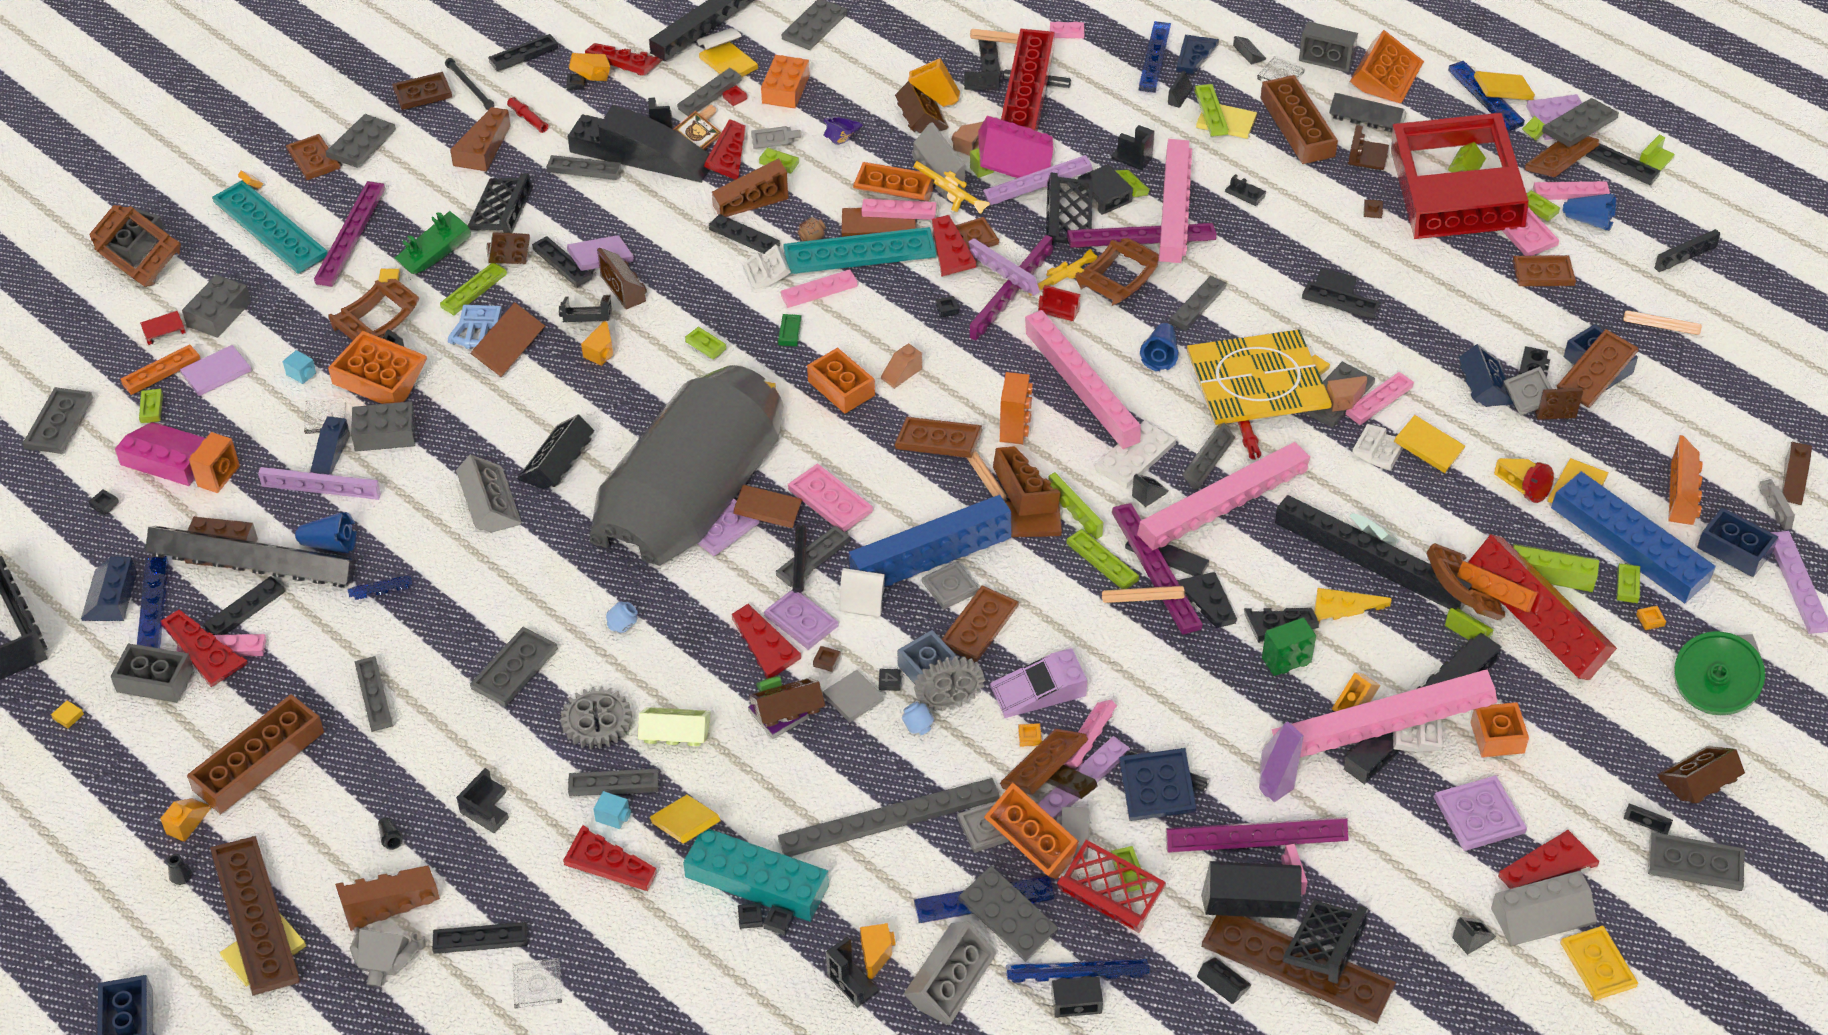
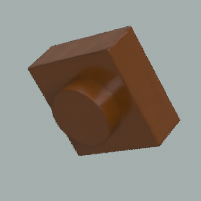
M1364 199L1363 217L1382 218L1383 201Z
M820 646L813 660V667L833 672L841 657V651Z

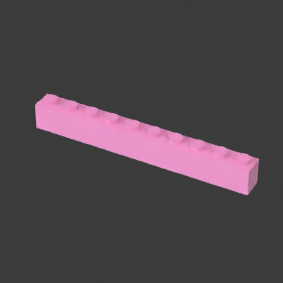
M1168 139L1159 249V261L1181 263L1182 256H1186L1192 148H1189V140Z
M1042 310L1025 316L1026 335L1122 449L1140 443L1141 425L1048 316Z
M1293 442L1141 520L1137 535L1152 550L1164 547L1170 541L1181 538L1191 530H1197L1201 525L1212 522L1216 517L1229 513L1235 507L1242 506L1253 498H1258L1262 493L1273 490L1279 484L1286 483L1299 474H1304L1308 469L1310 456L1296 442Z
M1483 670L1296 722L1291 725L1304 735L1300 753L1301 758L1329 749H1336L1347 744L1358 743L1365 739L1379 737L1394 731H1401L1412 726L1423 725L1430 721L1447 718L1448 716L1466 713L1477 708L1488 707L1497 703L1496 690L1488 670ZM1281 727L1271 729L1273 736L1278 732V730Z

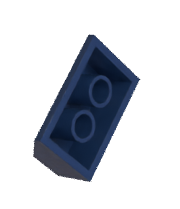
M1478 344L1459 356L1460 368L1466 375L1467 379L1465 381L1472 391L1470 395L1476 403L1480 402L1485 407L1514 404L1504 386V381L1507 378L1500 360Z
M110 557L95 569L81 616L82 621H124L137 575L132 557Z

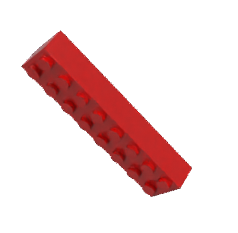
M1020 28L1001 120L1038 131L1054 52L1055 32Z
M1490 534L1468 561L1480 568L1538 592L1530 612L1523 611L1501 600L1499 601L1578 679L1591 680L1616 651L1617 647L1503 537Z

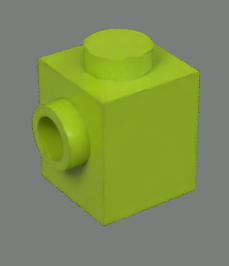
M979 148L970 151V169L978 178L994 173L993 170L980 167Z

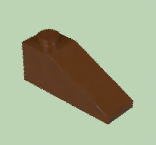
M1791 442L1785 458L1782 493L1788 503L1798 505L1803 503L1811 461V445Z

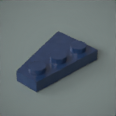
M1185 34L1176 72L1185 71L1186 74H1194L1219 45V39Z

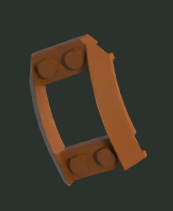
M113 205L89 234L95 251L144 287L154 285L153 280L175 253L180 254L181 243L172 238L131 206ZM128 219H131L159 241L137 268L131 266L106 247Z
M1123 238L1121 242L1112 239L1105 251L1095 261L1085 267L1082 273L1077 272L1075 277L1081 290L1087 286L1091 290L1113 300V306L1133 294L1148 280L1158 267L1159 254L1129 238ZM1120 253L1146 266L1125 287L1102 275Z
M388 279V282L376 280L372 288L350 305L341 308V312L335 315L332 313L328 314V318L334 331L340 330L352 340L362 331L383 338L387 329L394 330L409 316L417 305L419 296L397 279ZM384 296H387L402 310L389 322L373 331L359 319L371 311Z
M1436 543L1430 546L1426 554L1433 571L1442 586L1453 597L1473 608L1477 614L1495 620L1506 617L1505 611L1501 607L1503 604L1498 599L1474 588H1471L1469 591L1456 578L1462 562L1467 558L1465 554Z

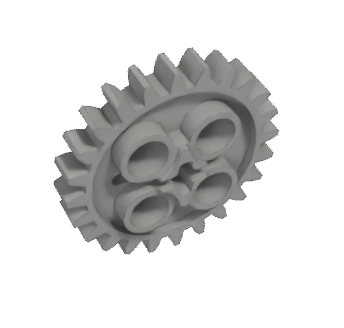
M955 656L953 660H949L946 657L945 662L937 660V665L929 664L930 669H923V674H918V680L914 681V691L917 700L920 703L926 704L928 708L933 707L934 711L939 707L944 711L946 707L952 710L955 705L960 708L963 702L968 704L969 698L975 699V693H981L980 688L984 687L983 682L985 678L978 662L974 663L973 659L966 660L965 657L958 660L957 656Z
M602 686L599 691L592 687L591 692L583 689V695L575 693L576 699L569 698V704H564V711H561L562 718L560 720L563 733H566L568 740L573 739L574 745L580 742L581 748L589 744L590 749L594 745L601 749L604 743L610 747V741L618 743L617 737L624 738V731H629V724H632V711L630 703L626 702L625 696L620 697L619 691L612 694V688L604 692ZM594 703L597 704L598 719L600 726L599 732H596L595 718L593 711Z

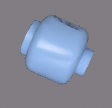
M620 601L616 603L606 613L608 628L619 633L628 631L637 622L636 608L629 602Z
M916 701L903 709L902 720L910 733H919L921 736L931 730L930 725L934 722V717L926 704H919Z

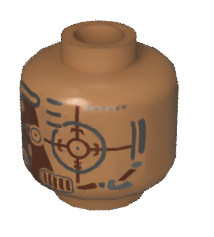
M810 217L799 224L797 232L802 241L820 240L825 235L824 229L826 227L821 219L817 220L814 217Z

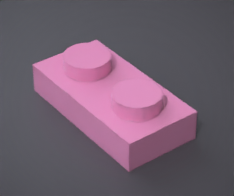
M1050 22V31L1055 32V38H1084V22Z
M1295 844L1286 845L1284 855L1281 856L1282 864L1301 865V895H1305L1307 879Z

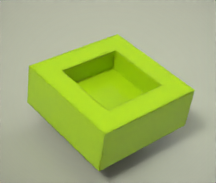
M1534 116L1522 130L1533 140L1537 141L1544 134L1542 129L1545 124Z

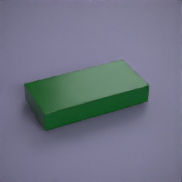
M782 315L778 345L798 346L802 315Z

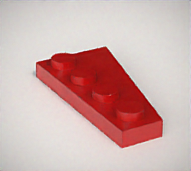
M593 43L585 50V54H605L609 65L643 76L662 62L656 56H648V52L641 51L640 54L631 53V49L616 50L614 46Z
M729 119L709 154L704 167L734 180L738 179L746 125Z
M950 215L932 219L941 277L976 268V261Z
M746 604L732 613L734 624L741 636L746 640L751 653L753 652L759 667L763 669L766 679L778 675L801 659V653L752 606Z
M177 610L161 620V625L182 652L189 653L192 664L210 687H213L248 664L246 659L238 656L230 647L222 644L214 635L202 629L197 622L181 610Z
M1566 830L1499 871L1498 877L1509 889L1581 871L1583 868H1594L1598 866L1600 861L1569 830Z

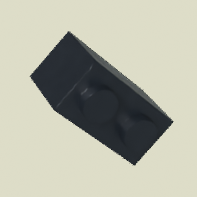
M1099 976L1052 980L1051 997L1055 1018L1102 1014L1103 997Z

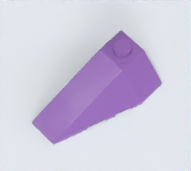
M1288 721L1284 723L1262 749L1259 789L1264 796L1269 797L1273 802L1278 801L1295 787L1304 735Z

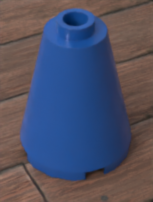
M1609 193L1570 198L1563 204V213L1568 218L1610 231L1614 223L1610 220L1616 213V197H1614L1615 194Z
M1168 323L1159 324L1141 345V361L1147 368L1154 371L1164 369L1167 371L1175 366L1179 352L1175 329L1172 325Z
M340 512L300 525L295 532V538L301 546L349 553L348 551H352L356 543V531H352L351 525L355 524L351 514Z

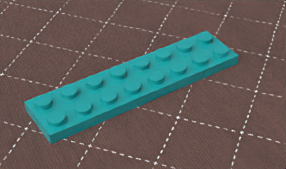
M243 180L212 196L213 202L297 274L323 260L328 254L324 247Z
M930 227L783 244L785 260L791 271L789 274L936 257Z

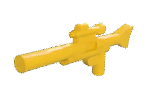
M918 161L914 164V168L935 180L934 184L948 192L947 198L953 202L952 211L958 212L964 199L974 205L980 214L990 205L989 202L977 200V198L959 188L958 184L965 188L967 183L956 178L955 173L951 171L944 172L943 174L946 176L944 178Z
M1089 249L1082 258L1070 265L1064 261L1058 267H1052L1047 270L1046 276L1050 277L1038 283L1039 291L1043 289L1044 285H1055L1067 277L1071 279L1076 278L1077 272L1082 273L1084 271L1081 266L1092 263L1098 256Z

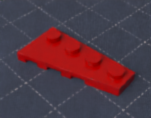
M583 824L563 859L565 866L644 891L649 890L657 874V869L635 855H629L620 846L612 845L598 833L596 835L590 832L589 828Z

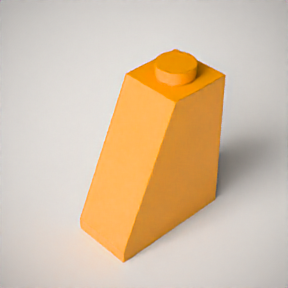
M941 58L909 71V83L941 106L953 105L959 101L960 90Z

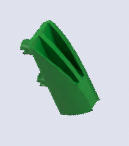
M448 211L444 216L442 213L437 212V219L433 216L431 217L434 224L416 240L413 236H407L409 243L403 239V244L406 248L393 259L411 274L424 271L441 261L471 237L469 227L451 211Z

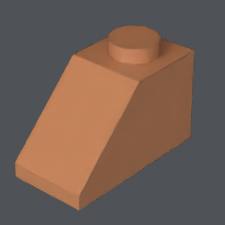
M983 122L962 125L957 132L955 131L951 138L953 150L970 156V151L979 148L978 130Z
M906 344L893 354L881 375V379L895 389L922 370V352L911 344Z
M1366 376L1328 381L1326 391L1332 402V412L1348 410L1354 407L1365 393Z

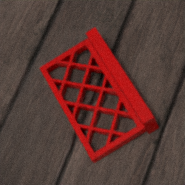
M1085 840L1065 875L1060 877L1057 885L1060 891L1140 934L1144 927L1143 923L1166 886V882L1098 845ZM1090 848L1097 852L1098 859L1085 862L1083 855ZM1115 861L1118 870L1105 873L1102 862ZM1100 863L1102 874L1089 877L1087 867ZM1084 868L1087 878L1078 881L1071 878L1074 870ZM1133 871L1137 874L1138 880L1125 884L1122 873ZM1120 874L1122 885L1109 888L1106 877ZM1104 878L1107 889L1101 891L1092 889V881ZM1152 881L1158 884L1155 892L1144 893L1143 883ZM1140 885L1142 896L1129 899L1126 888ZM1124 889L1127 900L1120 902L1112 900L1111 892ZM1144 900L1146 907L1140 915L1132 911L1130 903Z

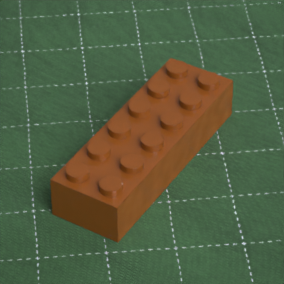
M1291 75L1263 81L1260 99L1301 163L1306 164L1336 157L1338 140L1297 77Z
M290 694L188 773L187 778L192 791L221 815L324 733L320 717Z

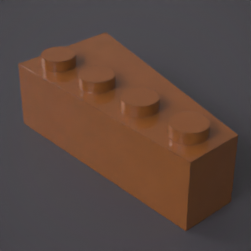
M491 107L450 149L453 166L488 171L511 127L508 109Z
M778 158L712 191L714 209L718 215L721 214L729 217L787 200V171Z
M1015 446L996 448L993 469L1018 516L1057 512L1061 492L1057 488L1053 489L1050 486L1051 482L1047 478L1043 479L1039 475V470L1036 467L1030 466L1028 464L1029 460Z
M429 865L402 870L396 876L387 875L386 873L378 875L376 880L365 881L364 878L356 879L354 881L355 884L345 886L343 882L335 884L350 931L354 930L355 927L361 929L366 925L386 920L400 913L409 912L411 909L422 905H429L440 899Z

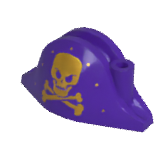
M828 117L824 119L826 130L823 136L829 138L834 144L840 145L847 142L863 125L860 122L841 117Z

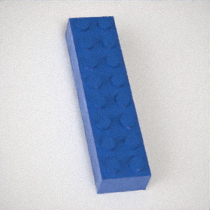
M1582 471L1555 494L1551 506L1554 511L1628 564L1640 566L1642 574L1684 604L1710 582L1716 568L1714 564Z
M997 495L850 551V569L884 574V587L893 585L906 578H911L919 573L948 564L953 560L966 557L971 553L1010 539L1011 511L1001 495Z

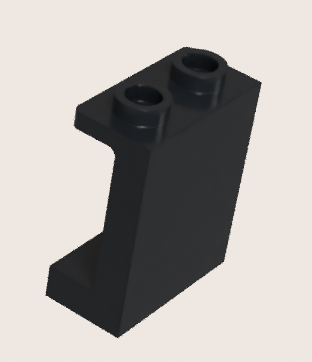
M1109 164L1078 176V179L1092 181V197L1098 202V212L1101 215L1132 202L1133 188ZM1087 186L1077 187L1080 191H1088Z
M611 294L603 295L600 306L570 307L569 296H565L559 306V317L563 318V323L609 321L612 315Z

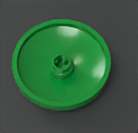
M1713 631L1692 638L1681 648L1675 661L1674 680L1679 693L1694 708L1712 715H1731L1747 709L1759 697L1765 681V667L1760 654L1748 641L1732 633Z

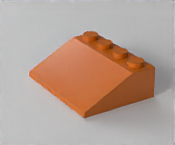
M1383 30L1371 42L1349 82L1364 93L1396 103H1402L1424 61Z
M362 331L328 367L333 385L381 404L404 402L409 396L427 360V356Z

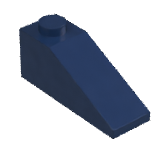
M327 416L320 430L310 472L326 475L332 474L350 437L345 418Z

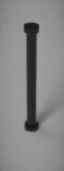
M453 58L446 59L445 66L451 69L483 103L484 108L489 110L491 107H494V102L488 99L455 64V60Z

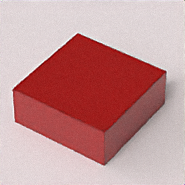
M737 85L722 92L723 99L732 106L747 100V93Z

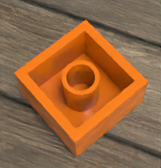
M213 432L202 441L198 449L189 458L197 487L215 493L220 492L240 467L232 439Z
M1518 702L1493 704L1473 710L1470 723L1481 758L1525 753L1529 735Z

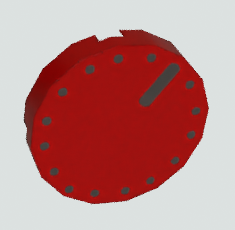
M1542 462L1535 463L1536 466L1528 469L1522 483V490H1525L1524 498L1533 503H1539L1548 496L1554 481L1552 467Z

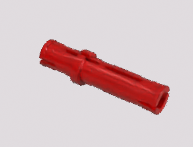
M515 97L508 99V107L513 109L517 116L524 118L540 133L547 131L548 124L532 112L526 104H522Z
M1249 420L1239 421L1238 425L1242 433L1243 445L1247 448L1249 458L1256 460L1254 453H1256L1257 458H1260L1262 455L1258 446L1259 440L1254 435Z

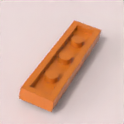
M189 344L120 380L122 385L132 395L201 360L200 355Z
M1466 561L1462 562L1457 574L1458 578L1472 584L1471 588L1526 612H1530L1538 593Z

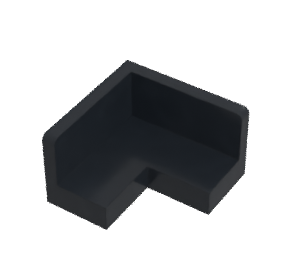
M655 97L648 98L649 118L672 129L670 106H657Z
M1138 125L1135 129V138L1121 133L1118 137V147L1111 155V159L1143 171L1153 157L1155 131Z
M484 768L456 797L459 811L462 815L495 834L509 819L507 812L495 806L506 793V789L493 781L489 769Z
M848 936L826 951L827 977L857 1008L878 993V988L852 962L851 939Z

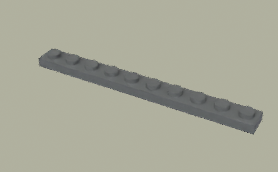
M993 778L780 834L778 835V842L783 855L791 857L998 801L1000 795Z

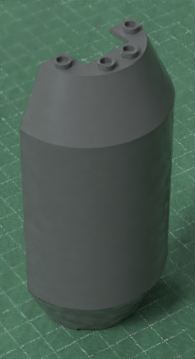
M737 365L726 366L685 382L598 488L590 530V543L608 548L610 545L607 536L639 546L643 561L661 566L701 542L779 440L783 402L774 387L771 388L764 381L765 378L757 372Z

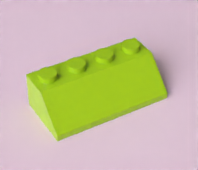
M1513 543L1512 547L1550 584L1593 592L1598 576V559Z

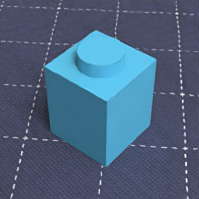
M297 350L282 361L286 375L301 384H304L316 374L313 359Z
M604 791L593 808L596 822L620 829L623 823L628 821L631 814L628 799Z

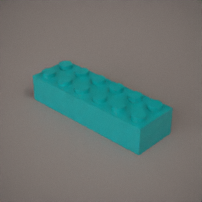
M707 829L698 835L683 861L685 878L756 903H761V905L770 908L774 905L792 911L795 917L811 922L829 887V871L711 829Z

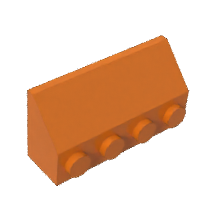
M863 162L853 188L929 202L933 192V179L920 171Z
M1679 435L1671 460L1668 521L1694 525L1696 517L1699 518L1701 514V506L1698 503H1700L1702 491L1699 490L1702 484V476H1699V473L1702 471L1703 461H1700V452L1683 435Z
M1012 782L984 818L1046 875L1058 879L1072 862L1079 841Z

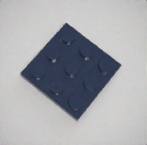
M1186 748L1119 757L1129 821L1196 812Z

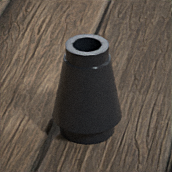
M384 817L378 821V828L382 846L389 850L397 849L403 842V834L390 818Z
M179 854L170 855L167 859L169 880L176 885L186 884L192 874L190 867Z

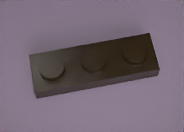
M1062 765L1046 781V783L1080 799L1098 787L1094 778L1065 765Z

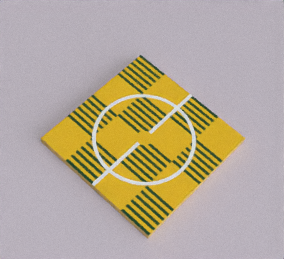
M1300 329L1187 346V353L1215 425L1331 408L1332 402Z

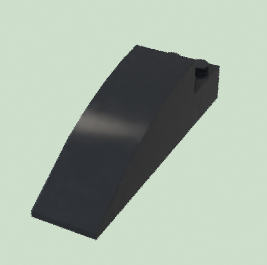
M615 105L611 106L604 119L582 114L567 136L570 153L609 162H618L622 165L700 183L703 182L710 170L704 167L709 153L688 138L647 116Z

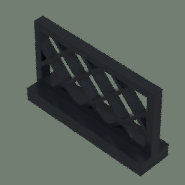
M1051 172L1047 181L1046 235L1052 237V246L1054 242L1069 244L1068 238L1059 237V232L1062 229L1066 232L1071 230L1068 225L1072 222L1079 228L1078 230L1086 229V227L1087 229H1092V181L1058 177V173ZM1060 183L1067 184L1070 189L1065 192L1060 187ZM1087 186L1088 191L1083 194L1077 187ZM1072 191L1079 196L1075 201L1068 195ZM1062 198H1065L1070 203L1067 207L1060 203ZM1081 200L1087 204L1084 210L1077 204ZM1074 207L1079 213L1073 216L1068 210ZM1063 213L1070 219L1066 223L1059 218ZM1081 215L1087 220V223L1084 225L1077 220Z
M521 173L519 178H490L467 225L469 229L503 230L504 233H513L533 189L529 174ZM493 185H500V186H498V187L492 189ZM504 189L506 190L505 192L501 193L500 195L497 194L498 192H500V191H502V190H504ZM493 195L495 196L494 198L487 201V198ZM511 195V197H510L509 199H507V200H505V201L503 200L504 198H506V197H508V196ZM498 201L501 202L500 204H498V205H496V206H494V207L492 206L493 204L497 203ZM487 207L490 208V209H488L487 211L481 213V211L484 210L485 208H487ZM505 207V210H503L502 212H497L498 210ZM493 213L495 214L494 216L490 217L489 219L486 218L487 216H489V215H491V214H493ZM482 219L484 220L483 222H481V223H479V224H475L476 222H478V221H480V220H482ZM500 219L499 224H491Z
M1313 900L1283 956V962L1329 975V982L1338 984L1367 926L1368 908L1358 906L1357 910L1353 911ZM1316 909H1317V910H1320V911H1324V912H1326L1327 914H1323V915H1319V916H1318V915L1315 913V911H1316ZM1343 916L1350 919L1340 922L1338 917ZM1332 919L1334 924L1324 925V921ZM1317 923L1320 927L1310 930L1308 926ZM1340 930L1342 934L1333 936L1330 932ZM1325 934L1327 938L1318 940L1315 936ZM1310 938L1312 942L1302 944L1300 940ZM1329 944L1334 946L1333 949L1329 950L1323 948V946ZM1314 948L1319 950L1318 953L1311 955L1307 951ZM1302 952L1304 955L1300 958L1292 956V954ZM1324 958L1327 964L1316 963L1315 960Z

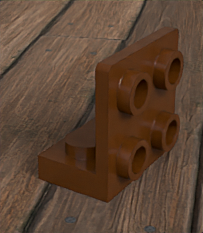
M1356 125L1348 165L1384 170L1389 145L1364 141L1365 134H1362L1363 126Z
M493 232L491 243H487L486 246L488 263L526 264L530 234Z
M1583 389L1543 390L1539 408L1534 410L1537 420L1576 418Z

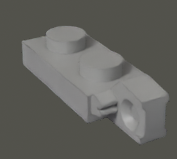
M787 126L751 130L753 149L788 145L793 143L792 139L801 138V130L791 131V127Z
M1772 479L1760 481V492L1766 496L1769 508H1772L1775 512L1776 521L1782 525L1784 530L1792 529L1795 514L1779 486H1775Z

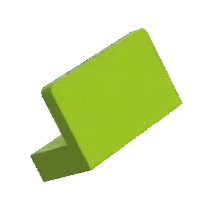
M1659 134L1641 152L1639 161L1662 171L1674 158L1675 154L1663 149L1665 137Z
M1475 142L1460 147L1448 170L1450 172L1480 170L1486 157Z
M1451 608L1448 611L1445 626L1467 640H1470L1472 637L1476 638L1480 633H1483L1488 638L1493 635L1494 629L1459 608L1456 610Z

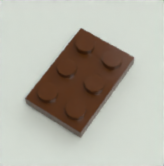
M443 71L392 84L401 110L453 98Z

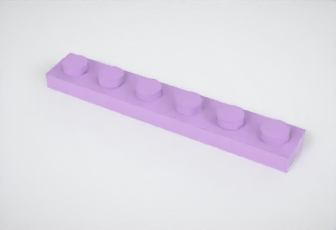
M1084 155L983 190L984 195L990 205L998 204L1047 186L1051 172L1058 173V177L1072 178L1092 171V164L1087 156Z
M972 239L968 242L974 259L980 261L984 266H988L992 271L999 273L1003 278H1007L1014 285L1021 287L1023 291H1027L1033 296L1040 292L1035 276L978 240Z
M260 467L258 472L262 487L379 500L381 496L378 480Z
M1771 532L1779 536L1773 553L1808 634L1828 632L1827 615L1790 532Z
M1113 736L1082 763L1076 771L1099 782L1120 763L1119 757L1125 756L1127 751H1130V748ZM1056 787L1038 805L1057 820V816L1062 815V807H1071L1080 798Z

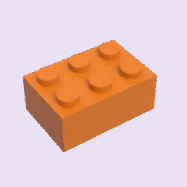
M775 54L761 86L762 104L796 109L810 77L809 60Z
M838 347L807 365L808 382L844 414L875 396V379Z
M1010 372L1005 374L1000 403L999 442L1023 445L1024 437H1028L1029 425L1027 423L1031 422L1032 411H1028L1032 407V397H1029V395H1032L1033 383H1029V374Z

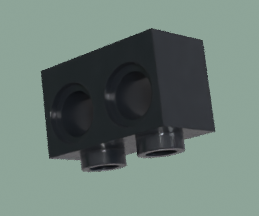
M1525 346L1518 375L1541 367L1543 372L1544 370L1548 371L1551 360L1547 359L1548 351Z

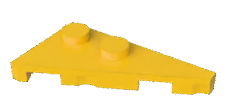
M1317 588L1314 613L1320 624V620L1327 618L1337 620L1341 617L1363 614L1364 610L1371 608L1381 610L1385 607H1390L1391 598Z

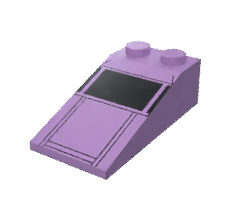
M1069 648L1051 653L991 682L990 686L1004 718L1085 697L1087 693V678L1073 649Z

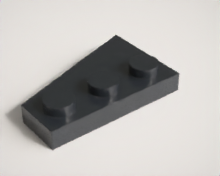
M1215 572L1177 580L1179 585L1184 587L1188 600L1191 603L1194 602L1201 609L1200 612L1216 628L1236 624L1237 617Z
M1244 608V615L1258 643L1264 641L1267 630L1303 617L1311 629L1319 628V621L1312 608H1285L1284 611H1272V608H1263V611H1252V608Z

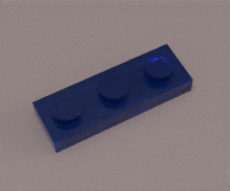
M411 574L348 588L349 598L354 597L355 600L367 598V594L373 592L376 595L388 593V589L396 588L397 591L408 589L409 584H412Z

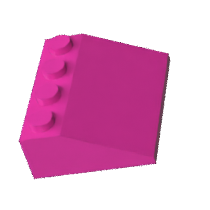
M986 116L978 130L980 167L1015 178L1051 167L1053 155L1052 136L1034 131L1031 128L1016 125L1015 123L1000 120L996 117Z
M151 422L125 435L116 446L115 452L121 466L190 486L195 478L189 458L206 438Z

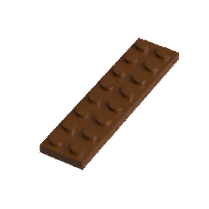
M256 836L210 847L252 996L300 983Z
M1216 915L1202 941L1201 947L1378 1024L1395 988V981L1348 962L1338 984L1329 982V975L1283 962V956L1293 937L1243 916ZM1317 948L1307 950L1310 955L1319 952ZM1302 952L1292 954V956L1298 958L1304 956ZM1324 958L1315 960L1316 963L1327 964Z

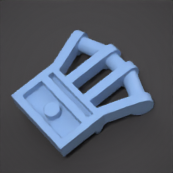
M463 305L460 321L449 334L448 343L453 345L456 343L464 346L466 349L476 347L487 334L488 329H491L501 318V306ZM468 328L466 338L459 337L462 331ZM475 328H481L479 340L472 339Z

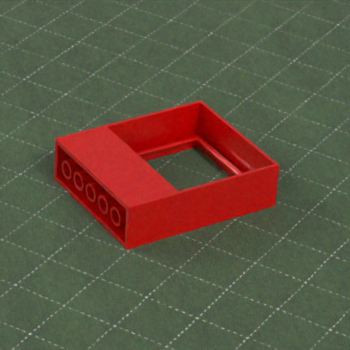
M1502 113L1393 124L1391 153L1414 239L1526 227L1529 200ZM1473 142L1476 144L1495 142L1502 165L1499 168L1417 176L1411 151L1464 146Z

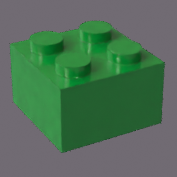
M1304 617L1267 630L1265 632L1262 659L1273 676L1285 674L1290 670L1305 667L1312 663L1316 634Z

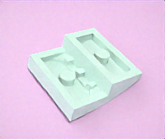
M1355 513L1349 515L1362 531L1374 537L1378 535L1382 541L1392 546L1399 542L1390 531L1370 519Z

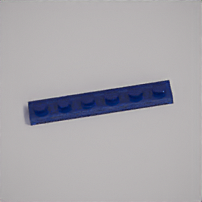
M1154 21L1138 91L1156 93L1171 23Z
M1464 60L1449 65L1448 71L1491 114L1502 113L1508 131L1524 126L1525 120L1503 98L1487 97L1474 77L1475 71Z
M167 556L163 558L148 557L145 559L137 645L160 649L162 635L161 620H163L168 572Z
M1049 876L1010 882L1031 903L1054 900V891ZM963 891L914 899L918 924L974 913L958 899Z
M1147 959L1005 964L1007 980L1015 983L1025 982L1026 979L1045 982L1049 981V978L1073 979V977L1106 976L1108 979L1120 978V975H1129L1131 978L1144 977V974H1150Z

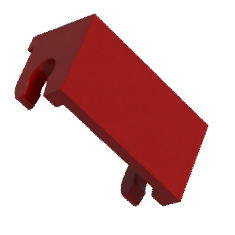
M1044 285L1043 294L1039 296L1038 311L1042 310L1046 315L1074 322L1080 310L1081 294Z
M178 311L140 322L148 345L152 344V338L177 330H180L182 334L186 333Z

